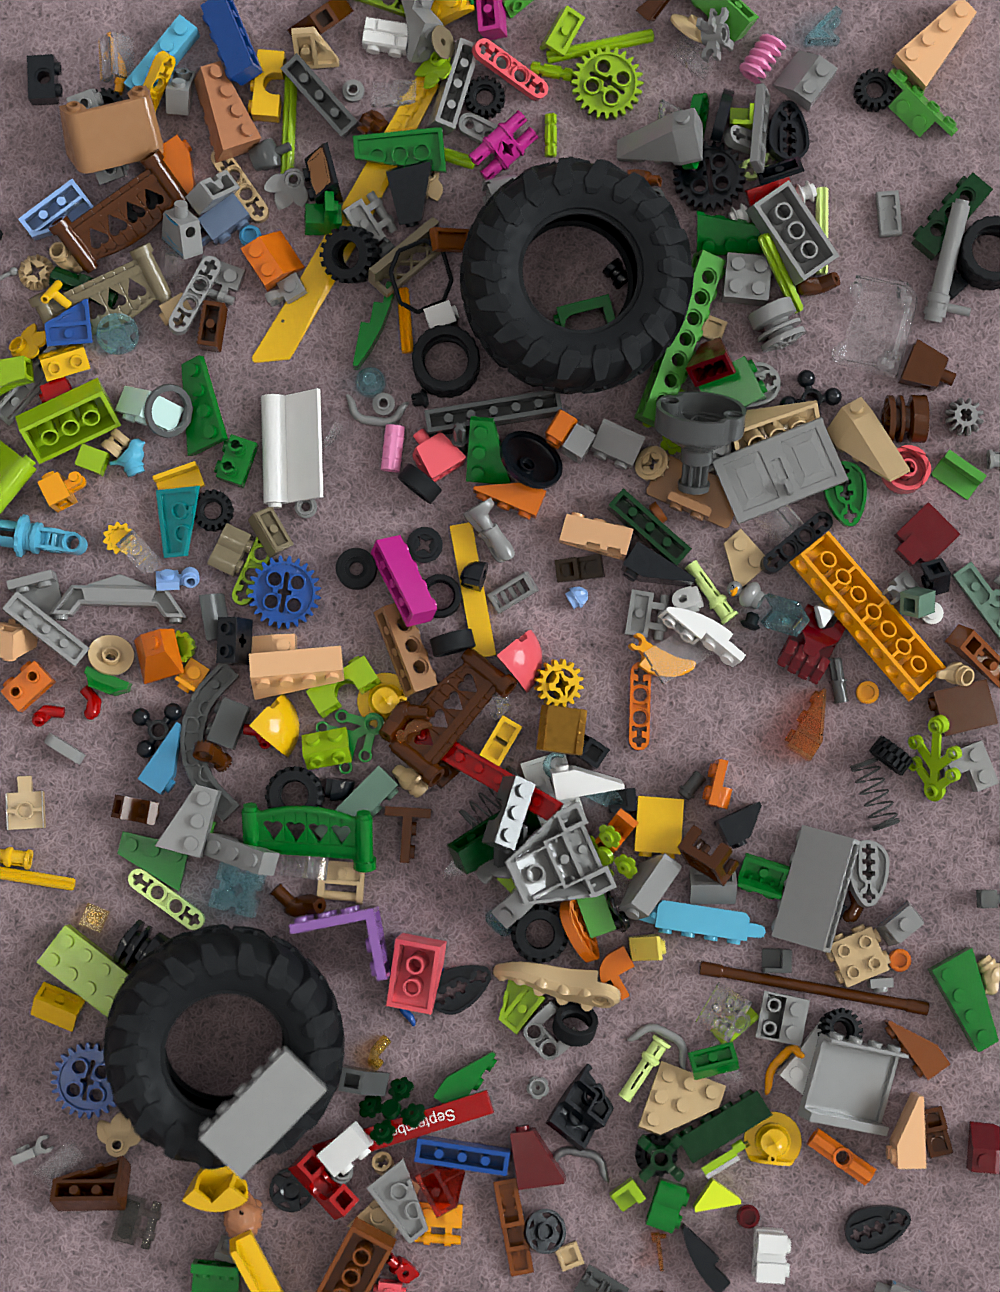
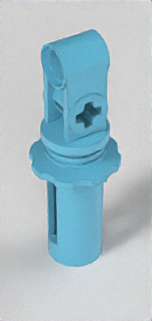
M24 514L20 516L18 521L0 519V530L14 532V537L0 535V547L14 548L17 557L22 558L26 551H31L33 554H39L42 550L58 554L81 555L87 550V540L76 532L44 527L43 523L40 522L31 523L29 516ZM78 538V546L75 549H71V541Z

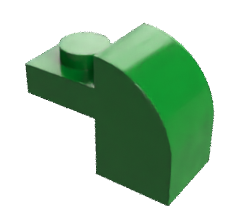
M334 191L324 192L323 204H305V235L331 234V230L339 229L342 225L341 204H338V201H334Z

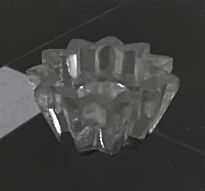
M495 693L487 703L488 712H490L491 718H494V720H498L502 715L510 711L508 696L502 698L499 694Z

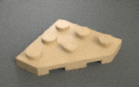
M661 1061L637 1128L660 1136L715 1111L720 1107L726 1086L707 1078L694 1080L692 1072Z

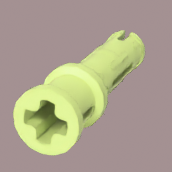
M697 560L684 568L690 575L696 578L694 582L710 602L709 608L714 609L721 619L720 623L722 625L738 614L727 602L726 595L720 594Z
M655 1034L647 1050L641 1053L642 1060L618 1093L620 1097L628 1102H631L652 1068L660 1064L659 1060L666 1049L671 1047L670 1044Z

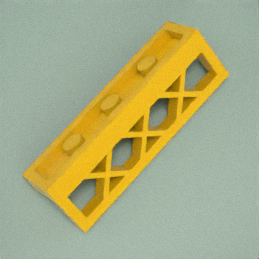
M251 1229L229 1239L230 1254L251 1292H284Z

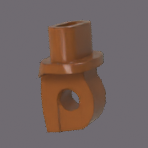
M641 169L627 170L628 175L635 172L643 176L651 187H661L662 178L659 175H652L650 171Z

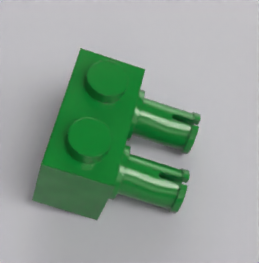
M231 434L230 438L224 441L222 460L217 461L214 473H217V479L244 488L259 447L258 444Z

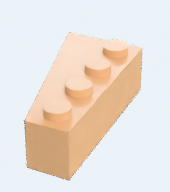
M966 0L955 1L897 52L892 63L897 69H901L906 73L909 82L913 86L918 85L925 91L972 22L977 11Z
M341 646L249 654L250 680L255 700L344 681Z

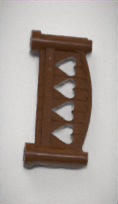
M159 149L151 152L141 160L140 163L146 170L72 222L67 215H63L48 227L53 236L57 235L83 271L87 273L92 272L98 267L96 263L98 259L115 254L146 236L162 221L163 213L171 209L175 201L184 200L189 203L185 198L187 196L186 191L163 161L164 156ZM145 189L162 195L164 198L163 202L156 204L154 209H148L146 207ZM127 202L144 208V216L138 217L135 222H130L127 215ZM108 215L125 221L127 227L124 230H119L117 235L110 234ZM90 228L107 234L109 237L108 241L101 243L98 248H93L91 246Z
M468 648L462 654L461 659L464 662L462 666L446 676L421 703V705H430L431 714L429 720L411 719L403 738L395 737L389 744L391 752L423 777L422 781L429 787L436 785L444 775L445 770L438 763L496 693L502 698L507 697L515 689L518 682L512 675L503 673L474 649ZM466 675H472L477 692L460 691L458 685L464 682ZM453 692L458 693L462 710L444 708V702L450 699V695ZM438 710H443L448 725L447 728L429 725L430 719L435 717V713ZM423 728L429 729L433 745L415 743V737L421 735Z

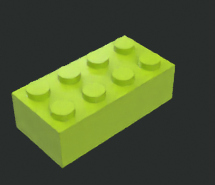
M98 378L15 416L18 429L39 464L121 426L118 414Z
M70 924L62 928L37 961L40 966L106 1017H108L118 990L131 972L124 968L121 963L114 962L112 956Z

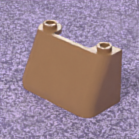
M146 85L132 87L127 93L128 99L89 109H86L83 104L77 101H70L66 105L59 106L66 155L80 173L89 174L138 162L157 149L163 154V141L150 90Z

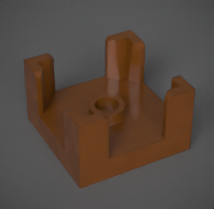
M693 825L678 845V849L689 866L724 887L739 866V863L735 859L727 861L733 851L731 847L724 843H720L711 856L708 854L711 847L704 840L699 839L695 846H693L702 833L700 828Z

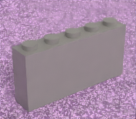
M802 825L801 830L796 835V850L790 857L791 868L784 882V893L781 899L778 900L777 908L779 911L777 918L772 922V937L830 953L861 841Z
M285 1045L281 1049L276 1048L269 1055V1061L263 1067L260 1065L251 1074L252 1079L246 1085L244 1083L239 1085L233 1093L235 1096L229 1102L224 1101L217 1108V1114L211 1120L209 1118L206 1119L199 1127V1140L240 1178L327 1091L326 1085Z

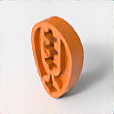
M576 899L562 901L560 904V918L574 949L586 963L599 959L600 953L597 938L589 937Z

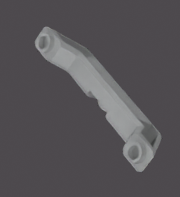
M121 574L88 585H71L49 613L56 621H67L68 617H73L81 606L157 608L164 619L169 620L170 624H182L183 620H187L168 590L157 591L156 587H151Z

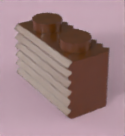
M204 300L203 309L201 310L202 314L200 315L201 319H199L201 321L198 328L199 332H197L199 336H197L198 340L196 343L201 350L220 353L228 309L223 302Z

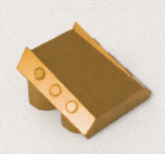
M541 704L536 750L582 755L587 710Z

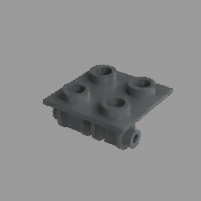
M589 1264L573 1292H628L629 1288Z

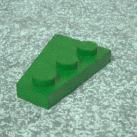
M471 416L466 471L467 482L511 483L510 475H508L500 458V439L494 418Z

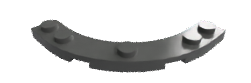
M219 663L199 684L190 699L182 720L180 748L183 766L192 787L201 785L222 791L216 815L224 822L240 804L218 783L208 762L199 761L193 757L195 742H201V740L204 742L206 723L213 706L221 695L240 677L229 665Z

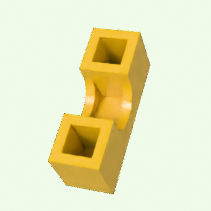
M258 49L257 58L263 73L250 82V91L253 92V99L248 102V113H251L253 121L280 123L281 97L278 94L268 93L265 89L271 80H284L285 73L280 68L286 64V55L284 51Z

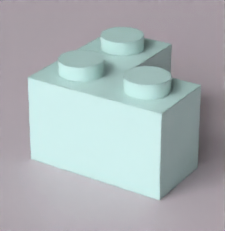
M125 386L115 411L123 414L122 419L131 423L137 422L147 426L144 407L151 391ZM158 396L153 403L152 417L160 429L164 431L172 430L177 427L184 408Z

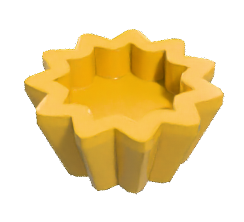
M116 522L114 526L108 525V531L103 532L106 537L103 543L107 544V550H113L115 554H118L120 551L126 553L127 548L133 547L131 543L135 540V537L132 536L133 529H128L127 523L121 525L119 522Z

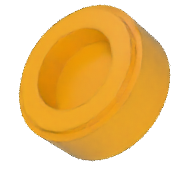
M864 681L856 688V697L863 704H871L879 696L877 685L871 681Z

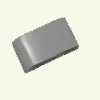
M552 1000L537 1011L523 1029L527 1041L546 1060L555 1059L570 1047L560 1040L556 1041L542 1025L558 1009ZM537 1025L540 1028V1034L537 1037H530L527 1033L529 1026ZM553 1043L556 1047L555 1052L551 1055L545 1054L542 1050L544 1044Z

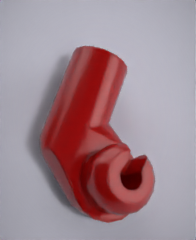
M86 685L80 691L87 700L84 716L89 720H93L100 714L102 701L95 691Z
M43 705L33 714V725L41 727L52 717L64 718L65 707Z

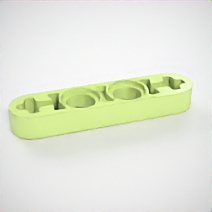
M135 869L129 874L128 882L133 889L190 930L200 929L204 925L205 916L202 911L143 869ZM142 873L144 875L142 879L147 883L150 882V879L154 881L148 886L146 892L143 891L146 887L142 883L136 885L134 883L136 880L134 878L135 874L140 875ZM155 886L163 888L164 895L160 899H155L151 894ZM174 899L180 900L182 903V909L178 913H174L170 909V903ZM187 906L191 908L188 911L190 915H199V924L190 925L191 919L186 915L183 919L180 918Z

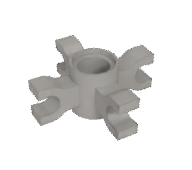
M726 7L721 8V13L718 16V12L711 8L708 22L702 18H697L696 27L701 30V41L706 46L701 56L705 62H709V57L712 53L713 58L716 61H720L722 47L727 48L728 51H733L734 42L729 39L730 31L725 23L729 15Z

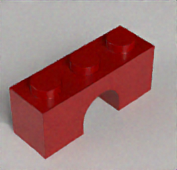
M313 1149L303 1152L288 1170L334 1220L344 1217L356 1205L359 1199L344 1183L339 1184L329 1177L325 1171L326 1167L316 1156L318 1154Z

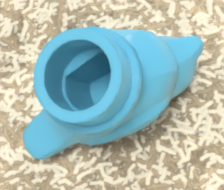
M138 438L131 440L123 454L117 460L109 462L110 466L120 465L124 467V473H127L128 477L145 472L142 460L144 458L143 446L146 442Z

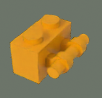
M54 471L44 474L41 477L42 480L37 482L48 505L56 512H60L78 503L74 493L84 488L87 483L85 477L77 471L69 473L68 479L59 472L54 473Z

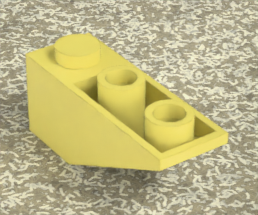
M647 934L628 937L632 961L663 960L662 954H666L665 941L659 935Z

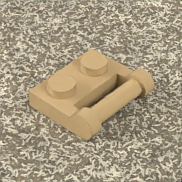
M320 860L317 896L323 897L326 900L352 901L363 905L365 873L355 871L353 869V862ZM325 883L357 886L356 893L325 890Z

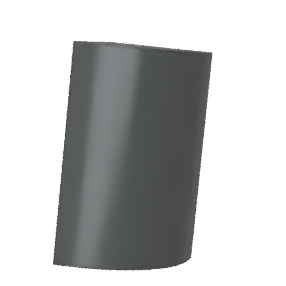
M223 593L199 595L206 640L210 643L216 642L218 617H228L225 595Z

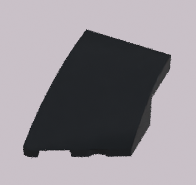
M586 1064L569 1085L546 1121L548 1126L580 1151L586 1149L595 1130L605 1127L614 1109L609 1098L605 1096L601 1083L597 1084L589 1073L592 1070L590 1064Z

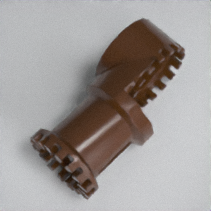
M203 740L195 742L193 757L195 759L212 763L218 772L226 771V767L229 768V765L232 764V757L228 753H224L218 744H210V741L206 743L207 740L205 742Z

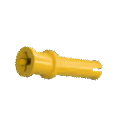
M13 847L0 849V863H3L4 866L9 868L11 866L24 867L25 870H30L33 860L32 849L27 851L14 850Z

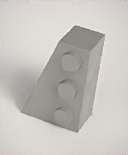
M195 785L155 846L204 858L205 846L208 835L211 832L222 791Z

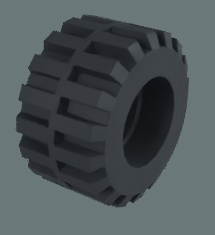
M340 226L339 229L331 230L332 234L325 236L327 241L326 243L322 242L321 247L324 249L323 252H320V257H323L324 260L321 261L322 267H327L325 270L326 274L332 275L331 278L340 283L358 284L366 282L369 268L381 259L378 254L382 253V249L377 248L379 244L378 239H373L374 234L362 227ZM352 241L358 248L359 258L355 266L349 268L344 262L343 251L346 245Z
M298 766L285 767V769L277 771L269 779L270 782L265 789L267 790L265 800H267L266 805L268 809L286 806L282 801L281 794L283 788L290 782H300L307 788L308 800L304 806L322 807L325 798L323 793L324 787L320 779L312 771Z
M544 904L534 905L526 914L516 920L511 928V939L515 950L521 957L530 962L547 963L556 959L565 950L569 939L563 928L560 913L556 909ZM535 920L547 921L553 928V939L545 947H535L527 940V927Z

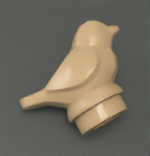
M55 242L51 245L49 254L59 267L76 273L83 271L62 242Z
M952 662L945 669L937 671L936 677L945 679L951 684L969 686L974 680V671L969 666L962 664V662Z
M397 765L392 771L394 777L398 779L401 788L408 790L409 794L415 798L422 796L427 791L429 786L422 781V776L412 768Z
M988 954L977 962V966L981 974L985 994L995 995L999 990L1000 963H996L995 958Z

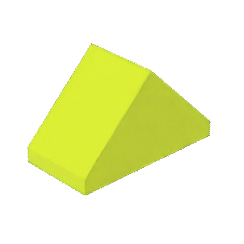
M711 1177L693 1203V1208L695 1212L734 1206L741 1204V1199Z

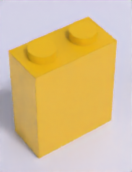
M637 796L635 820L639 823L635 827L633 851H638V856L652 857V853H665L672 859H675V854L681 855L678 845L682 841L684 799Z

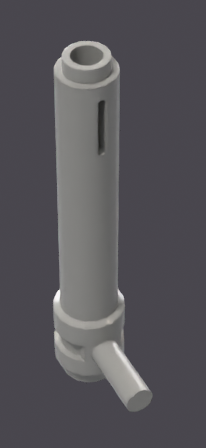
M956 198L955 203H952L932 288L928 292L926 299L928 304L924 307L923 311L925 313L924 319L942 323L946 312L967 317L970 315L971 308L950 304V296L948 295L970 206H968L969 201Z

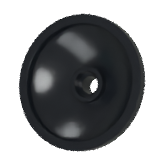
M512 432L505 437L500 446V458L507 472L516 481L531 488L546 489L555 485L562 475L563 465L556 449L547 444V440L532 432Z

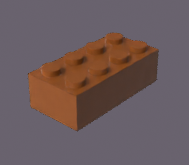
M355 1217L316 1292H370L397 1239Z

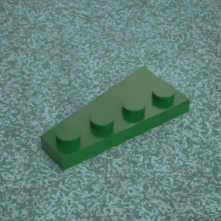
M442 127L353 136L355 160L401 167L432 159L433 172L447 173Z

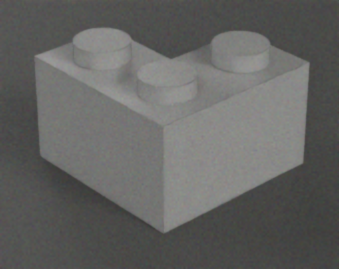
M982 740L961 747L962 757L952 761L940 771L942 777L945 776L946 770L953 767L958 768L961 773L965 772L973 792H979L999 784Z

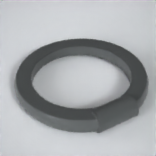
M163 384L150 393L145 403L144 416L149 429L154 434L163 438H172L181 434L191 423L193 406L189 395L183 388L174 384ZM173 391L183 401V417L177 427L164 431L155 424L152 417V407L160 394Z

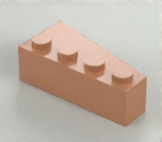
M220 61L201 66L194 79L200 105L204 110V121L208 125L210 143L215 151V162L218 163L248 153L249 149H252L259 143L261 136L236 89L226 76L225 69Z

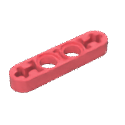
M482 38L473 45L472 54L476 60L528 98L538 101L547 95L548 85L542 78L492 41ZM484 45L486 47V53L481 54L480 47ZM495 53L496 55H494L490 61L489 58L491 57V54ZM498 57L506 61L505 69L497 66L496 59ZM515 71L523 73V82H518L515 79ZM536 85L540 87L538 94L534 92Z

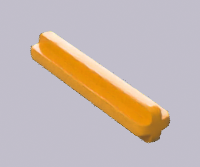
M407 287L399 288L401 300L410 305L409 289ZM398 304L401 351L404 354L413 353L411 311Z

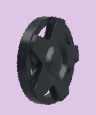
M285 1168L273 1177L269 1193L272 1202L277 1208L285 1212H296L308 1205L312 1195L293 1174L288 1178L283 1176V1173L290 1172L288 1168ZM274 1183L279 1188L275 1194L273 1192ZM308 1196L307 1200L301 1205L300 1199ZM287 1202L290 1208L282 1206L281 1203Z
M536 1210L531 1213L525 1222L524 1239L528 1246L537 1253H554L565 1241L566 1226L564 1220L553 1210ZM542 1213H549L551 1215L545 1218ZM558 1223L560 1225L561 1234L556 1230ZM531 1240L536 1241V1246L532 1243ZM550 1243L556 1244L553 1248L548 1250V1246Z

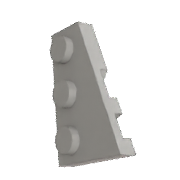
M402 1158L367 1186V1190L407 1242L411 1244L428 1230V1225L404 1158Z

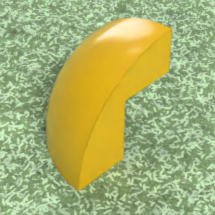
M282 694L276 698L271 706L266 707L249 726L288 758L298 741L299 718L292 702L285 694Z
M228 1166L215 1170L200 1168L188 1186L182 1201L202 1211H229L241 1206L248 1200V1186L246 1180L241 1179Z

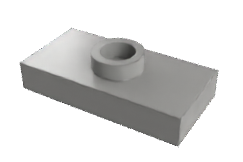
M899 190L876 192L879 238L902 236Z

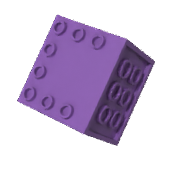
M359 905L341 909L339 914H337V910L317 914L318 918H314V914L301 916L294 919V923L289 925L290 934L366 920L369 935L365 939L367 952H372L373 961L370 962L371 974L377 977V981L385 980L391 975L379 906L360 909Z

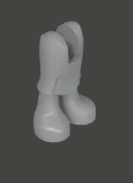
M490 497L470 508L463 515L476 529L478 536L485 542L493 558L498 563H502L512 559L515 551L496 523L493 524L488 514L494 506V502Z

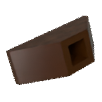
M329 0L288 28L287 31L292 37L291 28L315 27L321 35L351 14L353 9L347 0Z

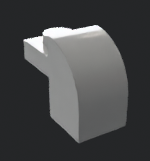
M515 887L491 913L507 929L535 904L523 905Z

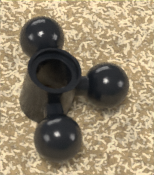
M803 370L798 374L797 381L801 387H804L805 392L800 399H795L792 396L783 397L780 405L806 402L805 397L812 396L818 402V407L823 402L835 406L840 403L842 394L837 388H829L822 395L817 389L812 388V385L815 383L814 373L810 370Z
M177 703L166 705L164 708L165 717L162 720H151L150 713L144 708H138L133 712L132 721L137 726L146 725L148 727V735L150 736L148 740H142L138 743L137 753L139 756L149 758L154 754L155 742L163 741L171 730L169 723L181 717L182 708ZM162 724L165 732L162 736L157 737L154 734V728Z

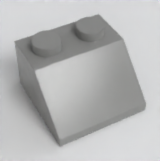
M799 50L772 86L809 111L832 81L838 68L820 55Z
M603 419L590 451L594 452L593 456L605 461L608 458L615 461L614 465L620 469L626 470L627 467L632 469L645 437Z

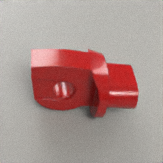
M393 1253L389 1255L386 1263L390 1266V1272L396 1274L401 1282L410 1283L420 1275L415 1266L401 1256L396 1257Z

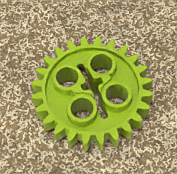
M609 46L606 47L605 52H602L601 48L598 47L597 54L589 50V58L582 56L581 61L583 64L576 63L575 67L579 71H573L572 75L577 79L571 80V85L577 86V88L572 90V94L579 95L575 99L576 103L583 102L581 110L586 107L589 108L588 116L596 112V119H598L601 114H604V119L607 121L609 115L612 114V117L616 120L618 112L624 117L626 114L625 108L632 111L633 106L631 102L634 104L638 103L639 100L636 96H640L642 91L637 87L643 86L644 82L637 79L642 77L643 74L642 72H636L639 64H631L633 56L628 59L625 58L627 51L620 55L618 54V47L615 48L614 52H610ZM604 63L608 66L609 71L605 73L600 72L597 65ZM593 72L597 77L591 76L590 73ZM617 76H626L628 83L620 84L617 81ZM607 79L610 80V85L604 87V82L607 81ZM590 82L595 83L598 90L591 92L587 90L586 84ZM618 90L624 91V94H620ZM613 94L617 101L615 103H608L605 96Z

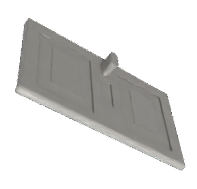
M822 417L716 458L711 463L738 525L849 480Z

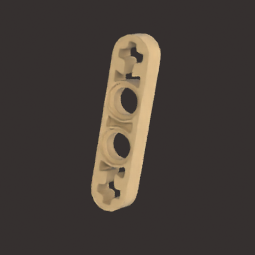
M212 151V163L220 173L225 169V166L222 162H215V151ZM227 159L226 163L229 166L225 170L229 173L236 171L240 174L239 180L236 181L240 189L235 193V196L247 210L253 222H265L269 217L267 205L235 159ZM244 189H249L253 192L252 197L248 200L240 197V193ZM256 199L259 200L255 202L258 209H264L262 217H259V215L254 216L255 210L250 205Z

